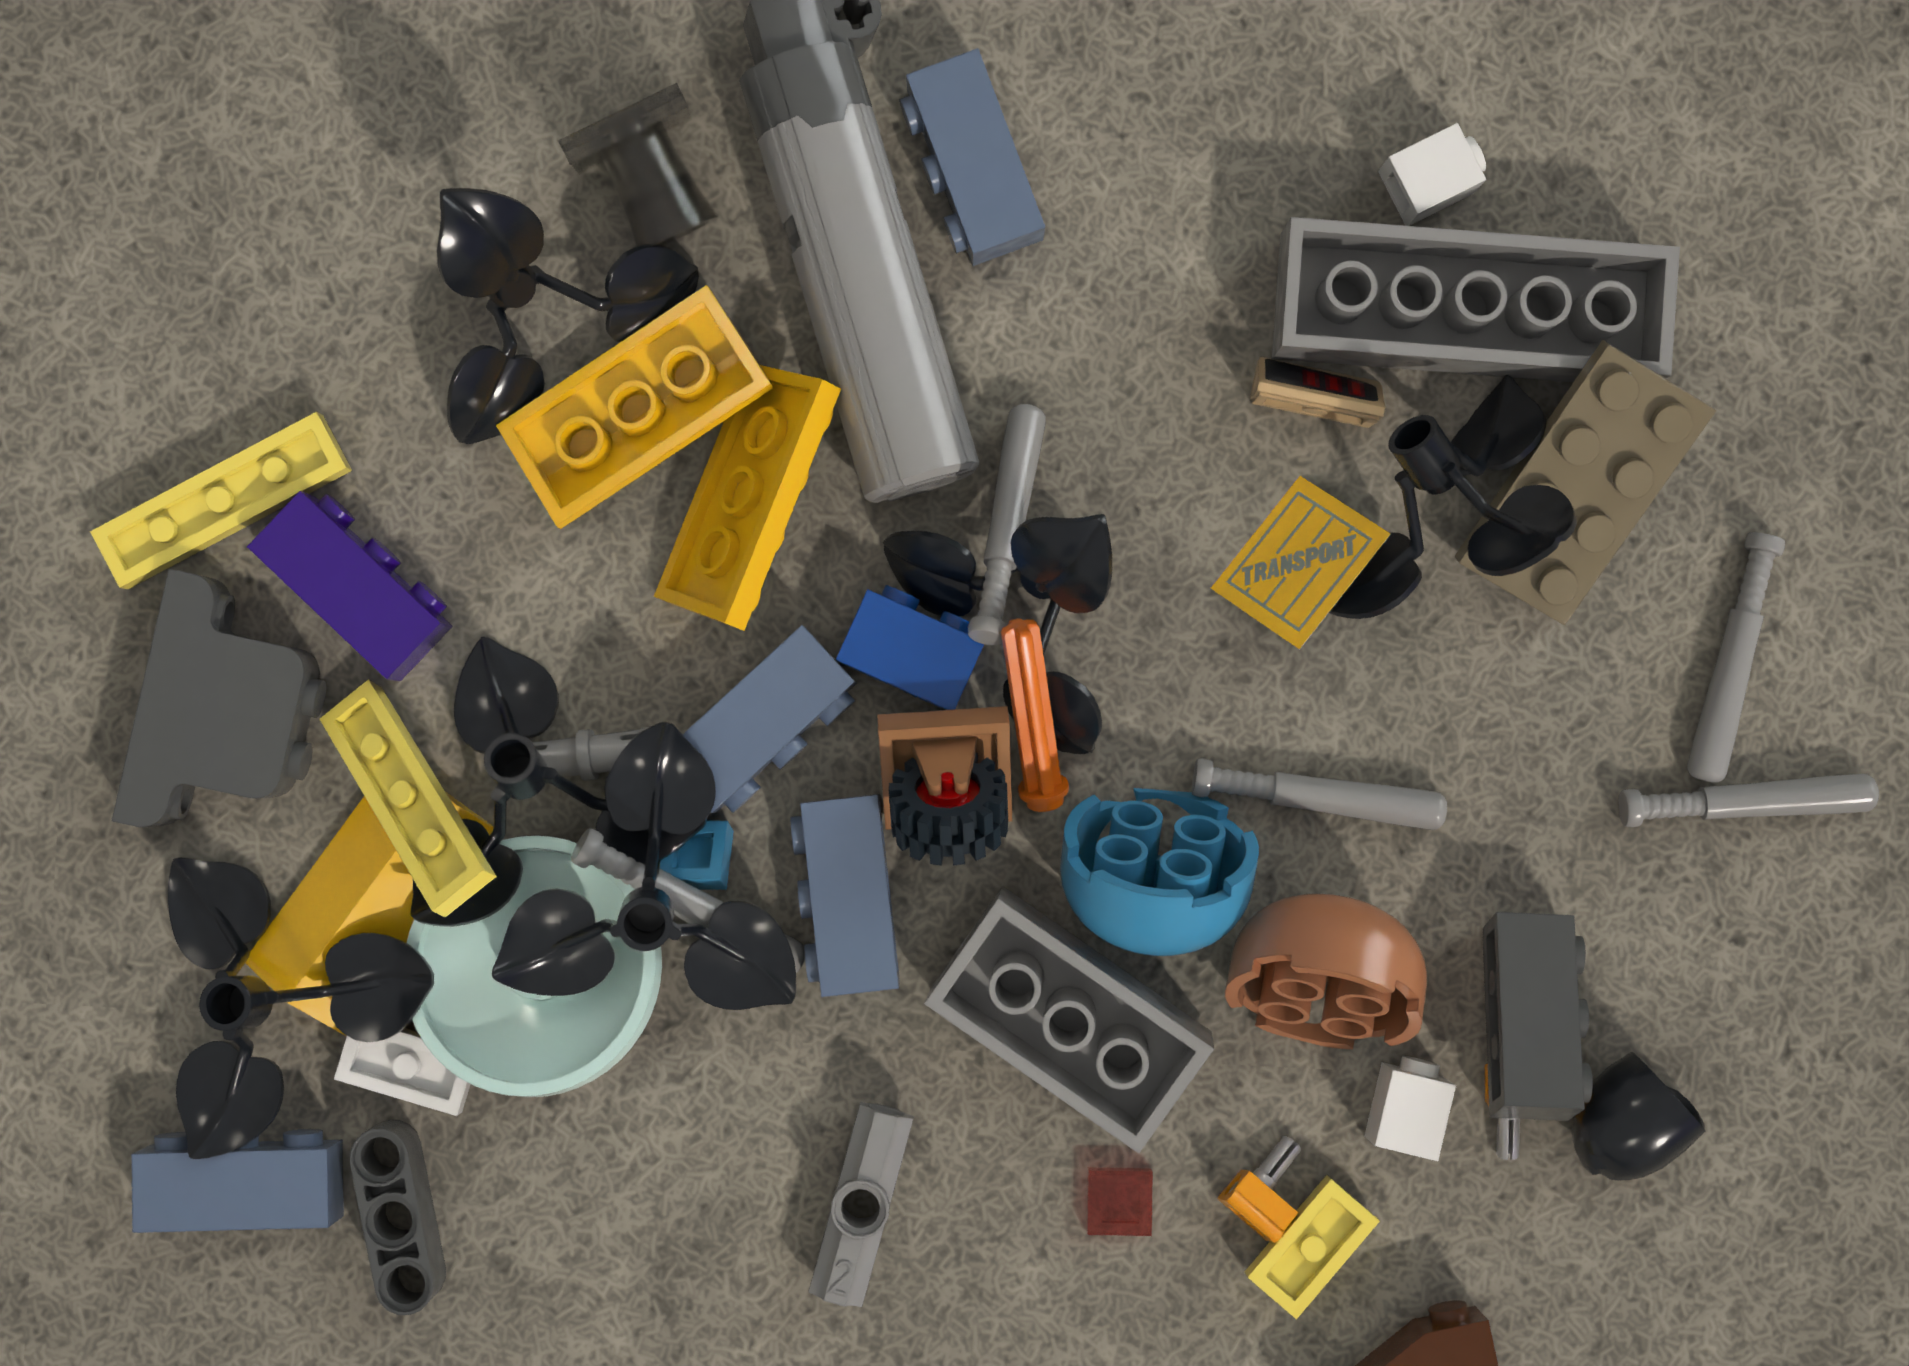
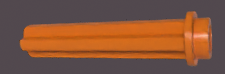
M1016 618L1010 620L1008 625L1002 628L1001 637L1023 780L1018 786V793L1020 799L1026 802L1030 810L1048 812L1063 805L1064 797L1069 792V783L1067 778L1060 774L1040 627L1033 619L1022 620Z

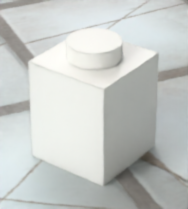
M1458 123L1389 156L1378 171L1405 226H1410L1474 194L1487 180L1483 174V171L1486 170V162L1480 146L1473 137L1468 136L1465 138Z
M1402 1056L1400 1066L1382 1062L1364 1137L1377 1147L1438 1161L1456 1085L1446 1078L1438 1076L1440 1065L1426 1060Z

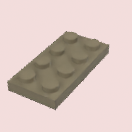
M1602 340L1546 421L1542 440L1534 450L1518 462L1490 503L1493 508L1499 510L1506 499L1519 488L1530 485L1553 487L1569 499L1576 511L1577 525L1574 532L1566 541H1561L1554 552L1538 563L1514 574L1491 576L1477 570L1468 558L1467 547L1471 536L1481 525L1489 521L1482 516L1456 553L1455 558L1461 565L1565 625L1716 410Z

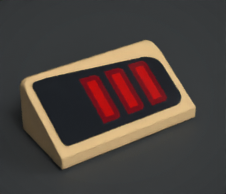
M1260 357L1257 361L1250 395L1252 404L1370 428L1384 416L1383 389L1378 381Z

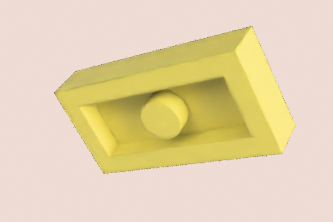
M1328 1175L1323 1178L1296 1210L1298 1214L1286 1228L1283 1236L1275 1243L1269 1242L1244 1271L1253 1283L1296 1320L1380 1222L1375 1215Z

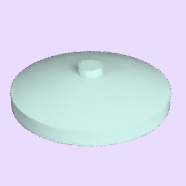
M521 836L505 839L500 844L512 849L520 857L523 872L516 893L501 910L480 921L454 927L427 925L414 919L409 931L407 944L415 948L434 972V986L412 1020L421 1039L434 1057L462 1080L489 1092L520 1097L551 1096L579 1088L597 1079L617 1064L633 1047L646 1027L657 1000L662 973L661 946L651 951L635 950L626 945L621 937H613L610 932L602 933L614 949V965L605 979L598 985L573 995H536L513 989L493 979L492 969L501 950L509 922L518 907L532 895L556 888L576 892L591 903L595 912L596 923L603 919L617 921L625 897L635 890L631 885L623 883L620 879L614 878L611 874H606L602 869H597L593 865H589L586 868L575 865L571 861V856L577 843L570 840L550 836Z

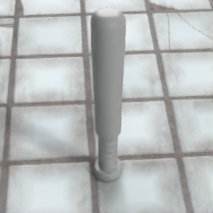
M1031 404L1017 405L1008 414L983 560L987 566V571L985 572V581L979 603L980 610L977 616L973 617L968 624V636L972 640L986 645L1002 644L1001 630L1007 626L1002 621L1008 594L1011 571L1017 568L1011 554L1010 542L1015 530L1026 521L1042 447L1046 416L1041 409Z
M1750 532L1745 539L1744 546L1749 551V560L1745 567L1746 572L1743 575V583L1740 586L1741 591L1737 598L1738 603L1735 609H1730L1721 647L1687 764L1688 773L1698 780L1718 783L1727 775L1754 654L1764 616L1760 615L1763 606L1762 601L1765 598V590L1768 587L1773 560L1775 557L1782 556L1785 549V540L1770 534Z
M1203 758L1197 759L1194 767L1192 795L1197 797H1207L1213 791L1251 798L1258 797L1259 799L1270 800L1271 805L1306 809L1426 830L1441 828L1447 815V801L1441 793L1435 791L1318 778L1275 772L1274 775L1266 776L1261 773L1253 774L1252 772L1245 773L1240 770L1232 771L1231 769L1213 767V761Z
M1849 774L1738 785L1700 787L1698 791L1691 793H1662L1660 795L1650 794L1649 796L1641 795L1637 789H1624L1619 794L1618 802L1622 824L1625 827L1641 826L1644 819L1674 818L1676 816L1693 817L1698 815L1702 820L1868 812L1874 809L1878 803L1879 789L1876 781L1870 775Z
M589 828L583 833L571 856V861L581 868L593 865L597 869H602L606 874H611L614 878L620 879L623 883L631 885L634 889L642 887L645 869L643 863L636 862L635 859L627 857L623 852H618L615 848L607 846L603 842L604 836L599 831ZM657 868L655 887L664 891L670 897L674 906V915L687 923H698L708 928L714 910L725 902ZM785 934L793 953L797 973L805 961L804 945Z

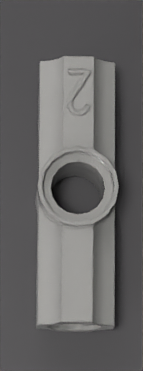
M860 1102L808 1291L823 1301L844 1307L863 1306L883 1229L889 1217L892 1196L914 1116L904 1113L899 1109L878 1103ZM857 1189L867 1190L877 1198L879 1208L872 1216L857 1218L851 1215L845 1208L843 1202L845 1196Z

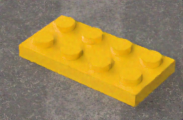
M760 365L774 388L723 422L654 594V597L743 631H745L751 613L759 603L761 588L775 553L782 545L785 528L799 493L806 485L809 468L823 433L830 425L833 408L841 391V388L820 378Z

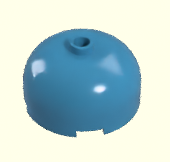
M1133 788L1136 801L1101 802L1095 795H1092L1079 803L1070 812L1065 822L1060 874L1062 887L1070 907L1079 920L1095 935L1116 947L1134 953L1152 956H1173L1194 952L1215 943L1230 932L1242 918L1250 902L1254 887L1259 846L1253 831L1244 833L1235 823L1227 819L1229 809L1227 806L1209 797L1194 796L1192 792ZM1145 799L1167 800L1179 805L1190 814L1176 821L1171 850L1162 856L1158 855L1163 815L1157 807L1142 802ZM1111 821L1109 835L1097 842L1101 832Z

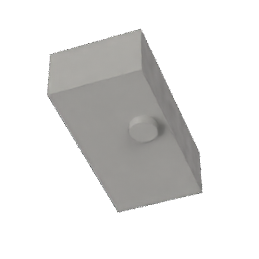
M1004 886L1000 888L930 988L924 1003L1138 1154L1214 1050L1212 1031Z

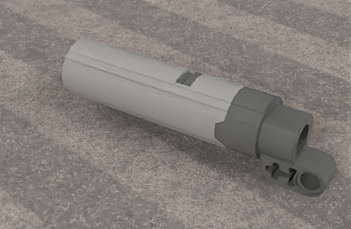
M750 0L743 27L755 66L745 71L739 82L781 222L793 252L791 255L829 382L841 388L836 405L864 498L873 503L884 500L893 501L931 491L966 478L973 474L979 466L978 455L907 220L904 219L897 187L858 61V57L862 56L869 48L882 16L880 0ZM842 7L846 20H838ZM859 24V28L852 29L851 25Z

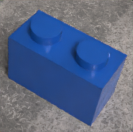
M885 585L881 595L867 589L836 660L841 664L939 708L955 710L984 647V644L978 643L968 636L969 621L946 611H943L939 621L916 611L920 602L919 599L888 585Z

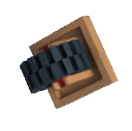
M1008 706L878 714L885 830L891 829L892 836L896 837L897 846L902 851L910 848V857L918 861L926 853L930 854V864L942 866L943 857H953L954 866L965 864V854L970 853L975 861L986 857L985 846L995 851L1001 845V837L1006 838L1008 822L1012 821Z

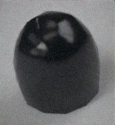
M1633 1052L1608 1066L1593 1080L1591 1099L1588 1103H1584L1585 1109L1573 1117L1572 1124L1574 1148L1583 1167L1592 1175L1602 1174L1611 1180L1617 1181L1643 1178L1663 1169L1684 1153L1705 1132V1124L1692 1103L1679 1091L1666 1086Z

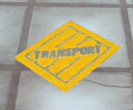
M1299 476L1211 589L1300 650L1391 533L1302 476Z

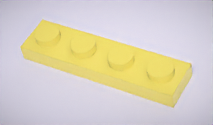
M315 412L93 529L90 533L119 588L130 589L285 507L299 491L309 494L351 472L352 469L324 416Z
M368 679L320 718L325 730L433 912L447 917L497 877L382 687Z

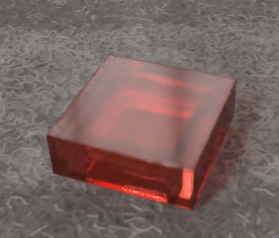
M1088 1167V1235L1152 1236V1169Z

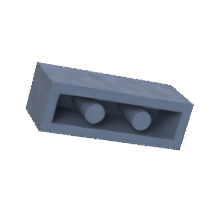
M974 49L906 74L907 93L909 96L899 99L900 106L911 135L919 133L924 135L931 155L921 158L922 165L933 194L945 191L953 214L943 217L956 254L967 250L972 266L1043 241L1045 224L979 49Z
M803 625L793 632L683 734L703 755L713 772L716 795L711 813L718 812L724 805L732 813L738 810L761 788L754 778L771 762L781 770L808 745L801 735L820 718L826 726H829L855 702L848 691L857 683Z
M879 794L800 803L802 816L791 817V835L794 854H806L808 879L799 880L797 884L801 918H813L815 943L805 944L804 946L808 982H820L821 997L899 989L900 978Z
M323 1130L286 1131L283 1133V1141L259 1142L258 1136L237 1150L204 1159H191L189 1157L186 1132L164 1133L154 1136V1144L131 1154L132 1233L329 1228L344 1216L343 1139L323 1140Z

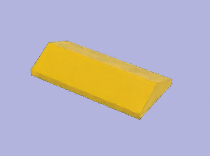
M705 285L498 423L496 427L553 522L559 529H562L774 387L708 285Z
M446 792L461 819H469L480 823L491 835L494 826ZM365 796L250 951L246 964L274 991L331 984L325 969L326 955L334 945L349 936L361 933H379L407 943L409 931L414 921L410 914L413 899V879ZM332 996L287 1002L345 1035L336 1027L330 1013Z

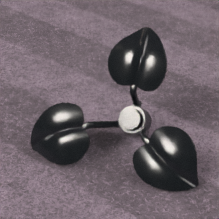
M471 188L442 189L440 191L441 222L437 244V265L444 282L461 296L473 298L489 297L486 308L494 316L503 339L502 351L490 345H480L467 353L457 365L450 381L447 397V418L453 436L459 443L473 444L499 436L501 433L496 427L498 423L543 394L545 382L542 368L531 356L515 355L517 341L505 313L506 308H519L526 305L535 294L536 284H542L597 311H608L606 331L615 341L621 342L695 293L699 280L698 267L670 247L659 244L640 245L623 253L610 268L605 279V291L608 297H596L546 274L537 265L529 266L538 258L542 251L544 231L537 215L525 204L509 196L488 190Z
M1505 375L1502 381L1474 411L1468 422L1458 431L1451 442L1436 419L1429 415L1413 417L1402 423L1392 433L1388 447L1403 468V471L1396 474L1394 479L1402 489L1410 539L1401 533H1391L1331 609L1330 614L1350 619L1378 616L1399 605L1418 586L1422 578V572L1414 560L1421 556L1424 551L1415 487L1419 490L1427 491L1429 494L1437 495L1456 486L1479 513L1489 520L1473 533L1467 547L1468 558L1477 570L1487 575L1504 576L1522 571L1550 555L1558 548L1561 541H1566L1571 536L1577 525L1576 511L1569 499L1558 489L1545 485L1524 486L1513 492L1501 508L1497 510L1464 477L1470 474L1476 477L1481 476L1486 468L1491 470L1507 469L1524 459L1536 448L1543 438L1546 428V417L1542 409L1519 387L1512 377Z
M1104 514L1080 518H1033L1020 524L1012 534L1010 542L1011 554L1017 568L1012 570L1011 574L1016 571L1021 572V584L1032 596L1039 599L1050 598V603L1040 628L1043 655L1060 608L1073 613H1088L1100 607L1108 595L1112 579V548L1107 520ZM927 531L895 532L883 541L885 556L896 579L907 594L920 600L919 606L940 616L943 611L958 617L964 616L971 611L976 604L974 590L983 591L985 576L974 575L976 571L975 559L971 552L963 545L947 536ZM1055 671L1046 672L1057 750L1072 754L1092 753L1102 729L1101 712L1094 696L1083 684L1073 677ZM1007 678L1003 685V698L1005 705L1008 706V712L1014 720Z
M481 637L462 669L455 695L454 719L458 733L465 743L474 751L485 754V769L497 785L491 792V798L494 801V828L491 835L480 823L469 819H462L497 877L447 917H443L430 909L413 880V899L410 914L416 921L427 925L454 927L474 923L490 917L511 900L521 882L523 865L520 857L512 849L500 844L506 834L507 801L509 798L517 800L531 798L538 794L545 784H552L588 807L602 811L596 822L595 830L604 836L603 842L607 846L615 848L618 852H623L627 857H632L636 862H641L645 865L649 829L626 831L614 823L606 803L608 776L604 785L605 799L595 797L559 775L554 768L547 767L541 754L531 740L528 739L544 733L555 718L559 706V693L551 675L533 659L509 650L488 637ZM708 817L699 827L686 834H671L661 829L658 862L676 852L689 839L702 830L706 825Z
M660 722L635 736L615 761L606 785L607 808L614 823L626 831L649 829L642 887L631 891L625 897L617 921L603 919L596 923L595 912L591 903L576 892L556 888L532 895L518 907L509 922L501 950L492 969L493 979L503 985L526 993L547 996L573 995L598 985L605 979L614 965V949L609 940L602 934L604 932H610L613 937H621L626 945L639 951L657 949L668 938L678 940L682 936H696L699 939L690 945L685 954L684 971L689 987L705 1003L726 1010H744L766 1005H786L794 1001L796 995V968L793 953L782 928L767 911L748 902L728 901L722 903L714 910L708 928L698 923L676 924L673 922L674 906L670 897L664 891L655 887L661 829L678 835L693 831L710 815L716 795L715 779L709 764L674 724Z
M182 857L173 859L168 882V908L173 934L180 950L193 964L207 970L222 968L230 962L225 970H220L216 973V979L208 983L202 991L199 1002L201 1015L210 1027L223 1031L224 1039L233 1040L239 1046L238 1048L228 1041H212L192 1051L182 1063L176 1083L177 1107L186 1132L189 1157L191 1159H204L237 1150L265 1131L274 1121L280 1110L284 1096L282 1071L270 1059L251 1057L254 1044L243 1032V1029L255 1028L261 1025L270 1015L273 1004L332 996L330 1005L331 1017L336 1027L342 1033L362 1042H376L391 1038L410 1024L434 986V972L426 959L409 944L389 935L379 933L356 934L342 939L327 953L325 969L331 984L271 991L269 986L258 977L250 975L237 976L250 956L245 943L260 938L265 933L270 922L271 900L263 881L248 868L234 863L203 861Z

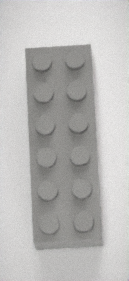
M1291 217L1280 234L1271 359L1500 377L1509 375L1513 378L1574 382L1600 342L1604 340L1664 378H1668L1672 373L1680 247Z

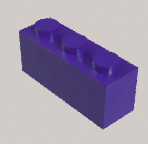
M299 491L252 540L247 548L387 680L402 681L453 627L440 615L447 608V605L421 581H418L413 587L404 581L394 571L401 564L400 560L381 542L372 537L365 544L348 527L355 521V518L333 497L326 493L319 500L315 496Z

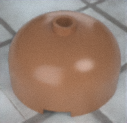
M1302 894L1269 904L1250 918L1242 928L1231 955L1225 997L1231 1008L1242 1007L1243 1005L1256 1013L1255 1026L1272 1034L1337 1049H1353L1355 1039L1385 1036L1384 1042L1390 1046H1395L1412 1039L1421 1029L1427 989V971L1423 954L1416 940L1408 929L1392 915L1374 905L1350 897L1332 894ZM1326 987L1321 1023H1305L1310 1017L1312 1001L1323 998Z

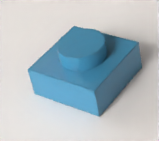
M707 821L702 830L689 839L676 852L660 861V869L699 890H727L734 834L728 821Z

